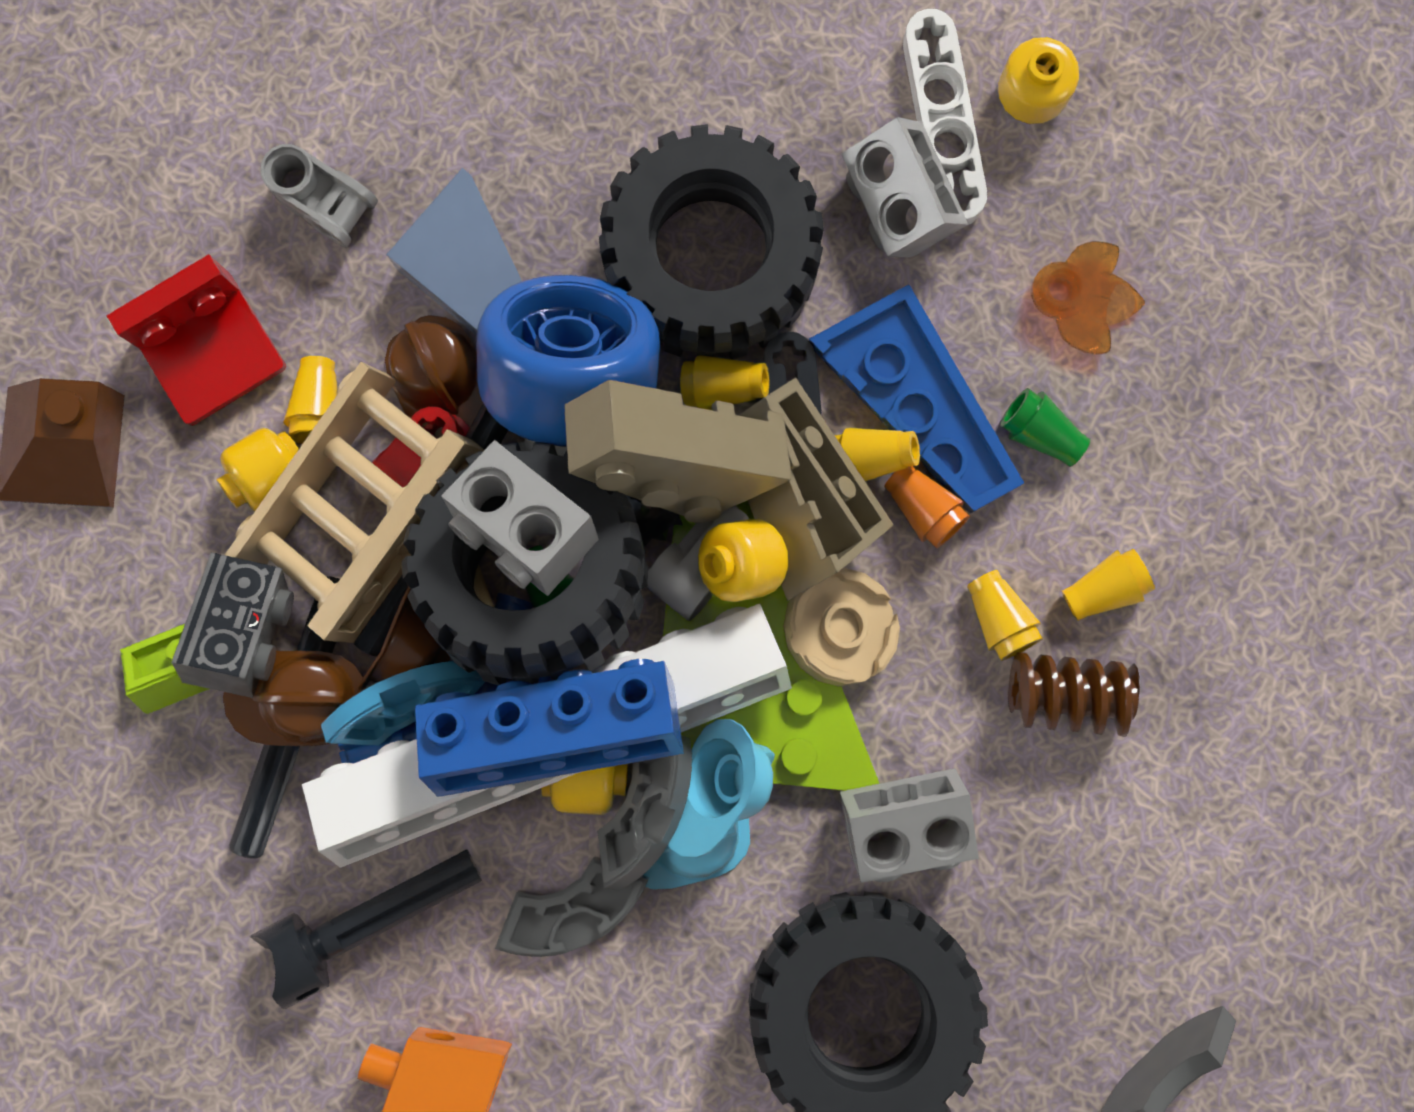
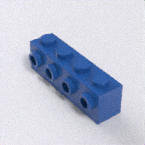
M633 659L622 663L618 669L598 673H592L587 670H572L561 674L557 680L537 684L511 681L499 685L496 691L476 695L464 692H451L438 696L435 702L415 705L419 779L437 797L684 754L675 686L665 661L654 662L650 659Z

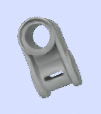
M281 144L266 153L262 160V179L275 198L285 208L303 218L318 232L342 247L347 248L352 240L349 234L367 208L374 209L378 203L377 197L355 179L341 171L332 169L295 145ZM298 169L305 171L303 181L299 185L292 188L282 187V180L288 172Z

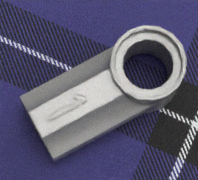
M734 506L721 512V516L714 521L696 523L678 545L676 543L671 544L657 558L648 571V586L646 588L687 621H691L713 596L703 583L698 569V552L701 540L708 530L725 522L749 519L748 516L738 507Z

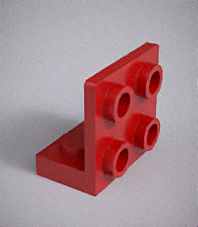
M210 254L106 315L117 335L141 350L183 422L190 426L196 425L286 369V363L234 278Z

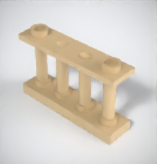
M360 362L357 368L341 381L337 388V396L254 514L247 517L240 524L236 532L235 541L225 553L226 556L267 564L270 560L277 567L282 568L285 574L318 601V611L307 626L323 640L354 643L402 576V560L406 556H411L403 544L407 526L410 524H420L421 519L417 515L415 508L423 495L428 493L434 497L440 490L436 482L440 476L449 468L456 474L469 466L465 458L479 451L484 452V449L473 440L448 429L442 437L436 439L385 399V396L396 380L389 374L363 362ZM370 418L374 419L421 457V467L407 486L402 488L351 446ZM336 466H339L387 505V514L373 534L368 536L317 494ZM303 513L352 553L353 562L339 582L335 584L284 541Z

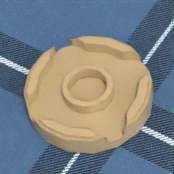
M842 568L838 573L793 597L788 602L783 625L788 650L799 667L819 682L835 686H845L866 681L884 670L897 650L900 625L897 614L893 615L892 607L888 602L891 598L884 587L866 573Z

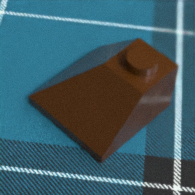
M39 378L8 387L0 456V501L114 508L125 395L97 381Z

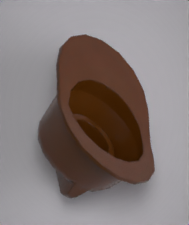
M427 315L420 317L415 322L411 321L405 324V329L390 340L385 356L387 374L396 380L392 388L404 413L411 418L420 409L439 407L452 415L460 417L471 426L483 404L477 382V352L471 339L461 325L447 317ZM441 427L434 434L437 438L443 436L441 432L443 428Z
M409 586L393 619L381 652L359 684L358 690L360 691L370 681L378 683L408 670L450 661L451 657L445 650L440 648L414 612L408 598V594L411 591Z
M276 651L271 675L267 681L259 680L253 698L224 692L223 703L225 715L234 730L251 742L278 746H321L331 744L326 743L321 724L342 704L365 690L366 686L361 691L358 690L359 684L363 679L362 675L354 664L340 655L323 651Z

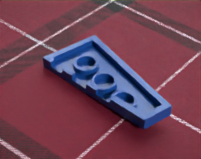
M909 284L809 338L815 353L889 430L914 431L916 433L920 447V462L948 491L964 501L963 507L970 514L1024 484L1020 474Z

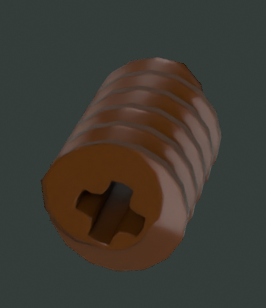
M1017 652L1013 658L1009 675V710L1011 713L1014 710H1020L1025 728H1031L1037 713L1044 712L1047 729L1055 730L1061 714H1067L1072 732H1079L1085 716L1091 717L1094 733L1100 735L1105 731L1108 719L1110 718L1115 721L1118 736L1126 737L1138 710L1140 693L1138 668L1134 663L1127 670L1122 662L1110 661L1103 669L1099 660L1086 659L1081 667H1079L1078 662L1073 657H1063L1056 666L1055 661L1050 655L1042 654L1035 659L1032 665V661L1027 653Z

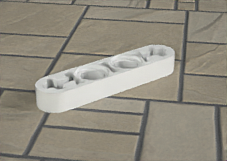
M924 9L910 18L903 37V50L916 119L923 123L934 149V139L939 134L945 132L953 133L962 139L964 153L961 156L945 158L937 151L936 154L945 173H948L946 176L952 189H954L952 173L966 167L970 170H963L959 178L962 194L973 196V199L970 200L966 207V211H963L969 225L979 217L985 206L987 187L957 30L953 20L945 12L938 9ZM923 28H930L933 36H942L939 38L935 50L937 62L928 66L930 58L928 44L926 40H917L920 38ZM935 79L944 80L952 86L954 99L944 105L935 104L926 97L924 86L929 81Z

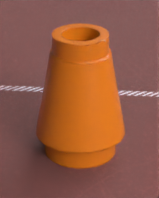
M913 466L894 472L884 485L891 493L892 498L921 542L928 540L935 548H939L951 539L970 518V515L962 508L963 500L921 471L916 470Z

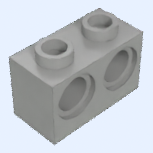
M897 117L841 153L849 170L846 174L848 185L853 194L863 202L871 220L869 224L871 237L877 247L886 253L887 257L911 258L968 225L922 122ZM892 154L894 169L890 177L886 179L883 166L888 155ZM914 204L918 218L915 227L910 231L906 224V214L908 209Z
M495 440L441 495L453 516L448 525L460 539L475 550L482 544L486 545L499 556L495 564L511 581L523 589L531 582L547 596L599 540L592 518L588 513ZM495 496L507 497L506 502L499 509L492 512L480 511L481 506L488 499ZM543 533L555 535L552 544L543 550L530 551L526 549L528 542L536 535Z
M955 768L840 792L849 848L861 883L873 880L889 882L898 879L903 874L931 868L947 870L958 866L961 862L979 859L970 794ZM949 819L947 823L940 828L928 829L934 822L938 820ZM879 832H891L886 838L882 840H870L875 834Z

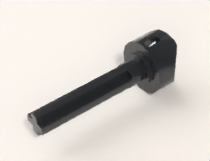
M468 849L317 926L313 931L309 926L305 925L304 921L297 914L293 913L252 934L250 938L272 952L275 965V987L272 997L282 1009H287L329 987L330 983L327 972V960L340 956L481 882V874Z

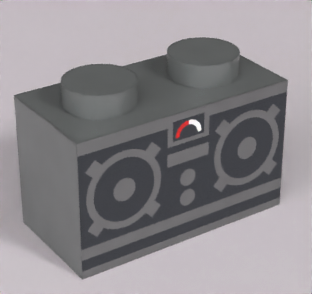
M213 552L210 553L172 659V664L182 683L250 698L254 697L259 680L267 681L273 670L276 646L271 645L277 625L285 626L287 624L293 607L294 593L288 590L282 568Z

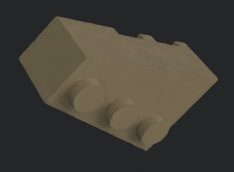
M796 378L765 396L739 415L760 420L762 419V414L767 410L784 414L792 480L747 501L754 518L764 520L773 525L783 537L788 550V568L781 586L787 601L838 573L894 526Z
M608 380L564 405L569 474L596 483L603 490L618 491L642 500V503L646 506L661 507L685 516V519L690 522L705 523L714 521L721 516V512L792 480L783 413L767 410L762 414V419L760 420L735 415L734 404L722 401H715L712 404V410L683 405L681 393Z

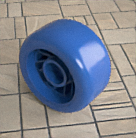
M543 276L525 280L509 287L498 294L487 305L478 324L476 338L477 382L482 402L491 416L500 425L518 436L534 442L567 447L564 405L608 380L657 388L660 338L652 313L640 300L627 295V290L617 285H611L607 281L586 276Z

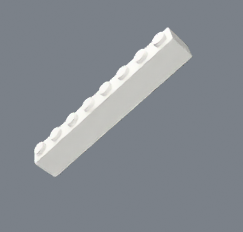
M760 604L747 609L745 607L731 608L717 616L712 623L694 630L680 629L665 635L658 644L636 653L633 651L617 653L609 657L603 663V666L591 671L592 673L618 669L622 663L633 659H650L654 662L665 661L675 686L681 732L792 689L786 663ZM417 739L413 741L401 740L383 746L377 755L354 764L341 763L325 769L321 773V777L302 784L318 851L341 868L577 773L437 797L419 779Z

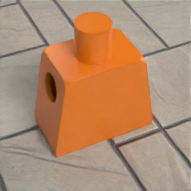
M418 1027L409 1036L402 1054L371 1043L360 1066L357 1079L389 1090L382 1112H489L512 1043Z

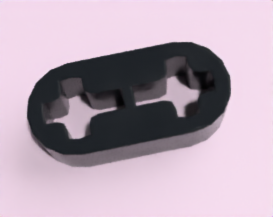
M797 332L778 334L769 341L763 355V363L767 365L769 372L768 395L788 383L784 365L774 364L773 358L780 357L784 346H792L793 354L797 356L803 355L805 360L797 364L795 378L821 415L816 355L813 345L805 336Z

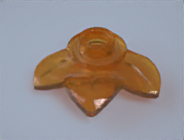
M1092 241L1077 246L1065 262H1053L1044 266L1036 274L1031 285V297L1034 305L1042 314L1056 320L1062 339L1071 347L1094 355L1107 354L1111 349V334L1108 326L1127 320L1145 305V300L1129 283L1112 273L1119 258V246L1107 242ZM1053 283L1063 284L1068 290V298L1066 300L1055 299L1050 293V285Z

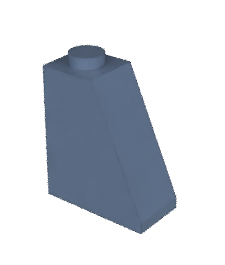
M463 168L386 254L402 275L476 336L480 318L487 305L504 290L522 282L471 174Z

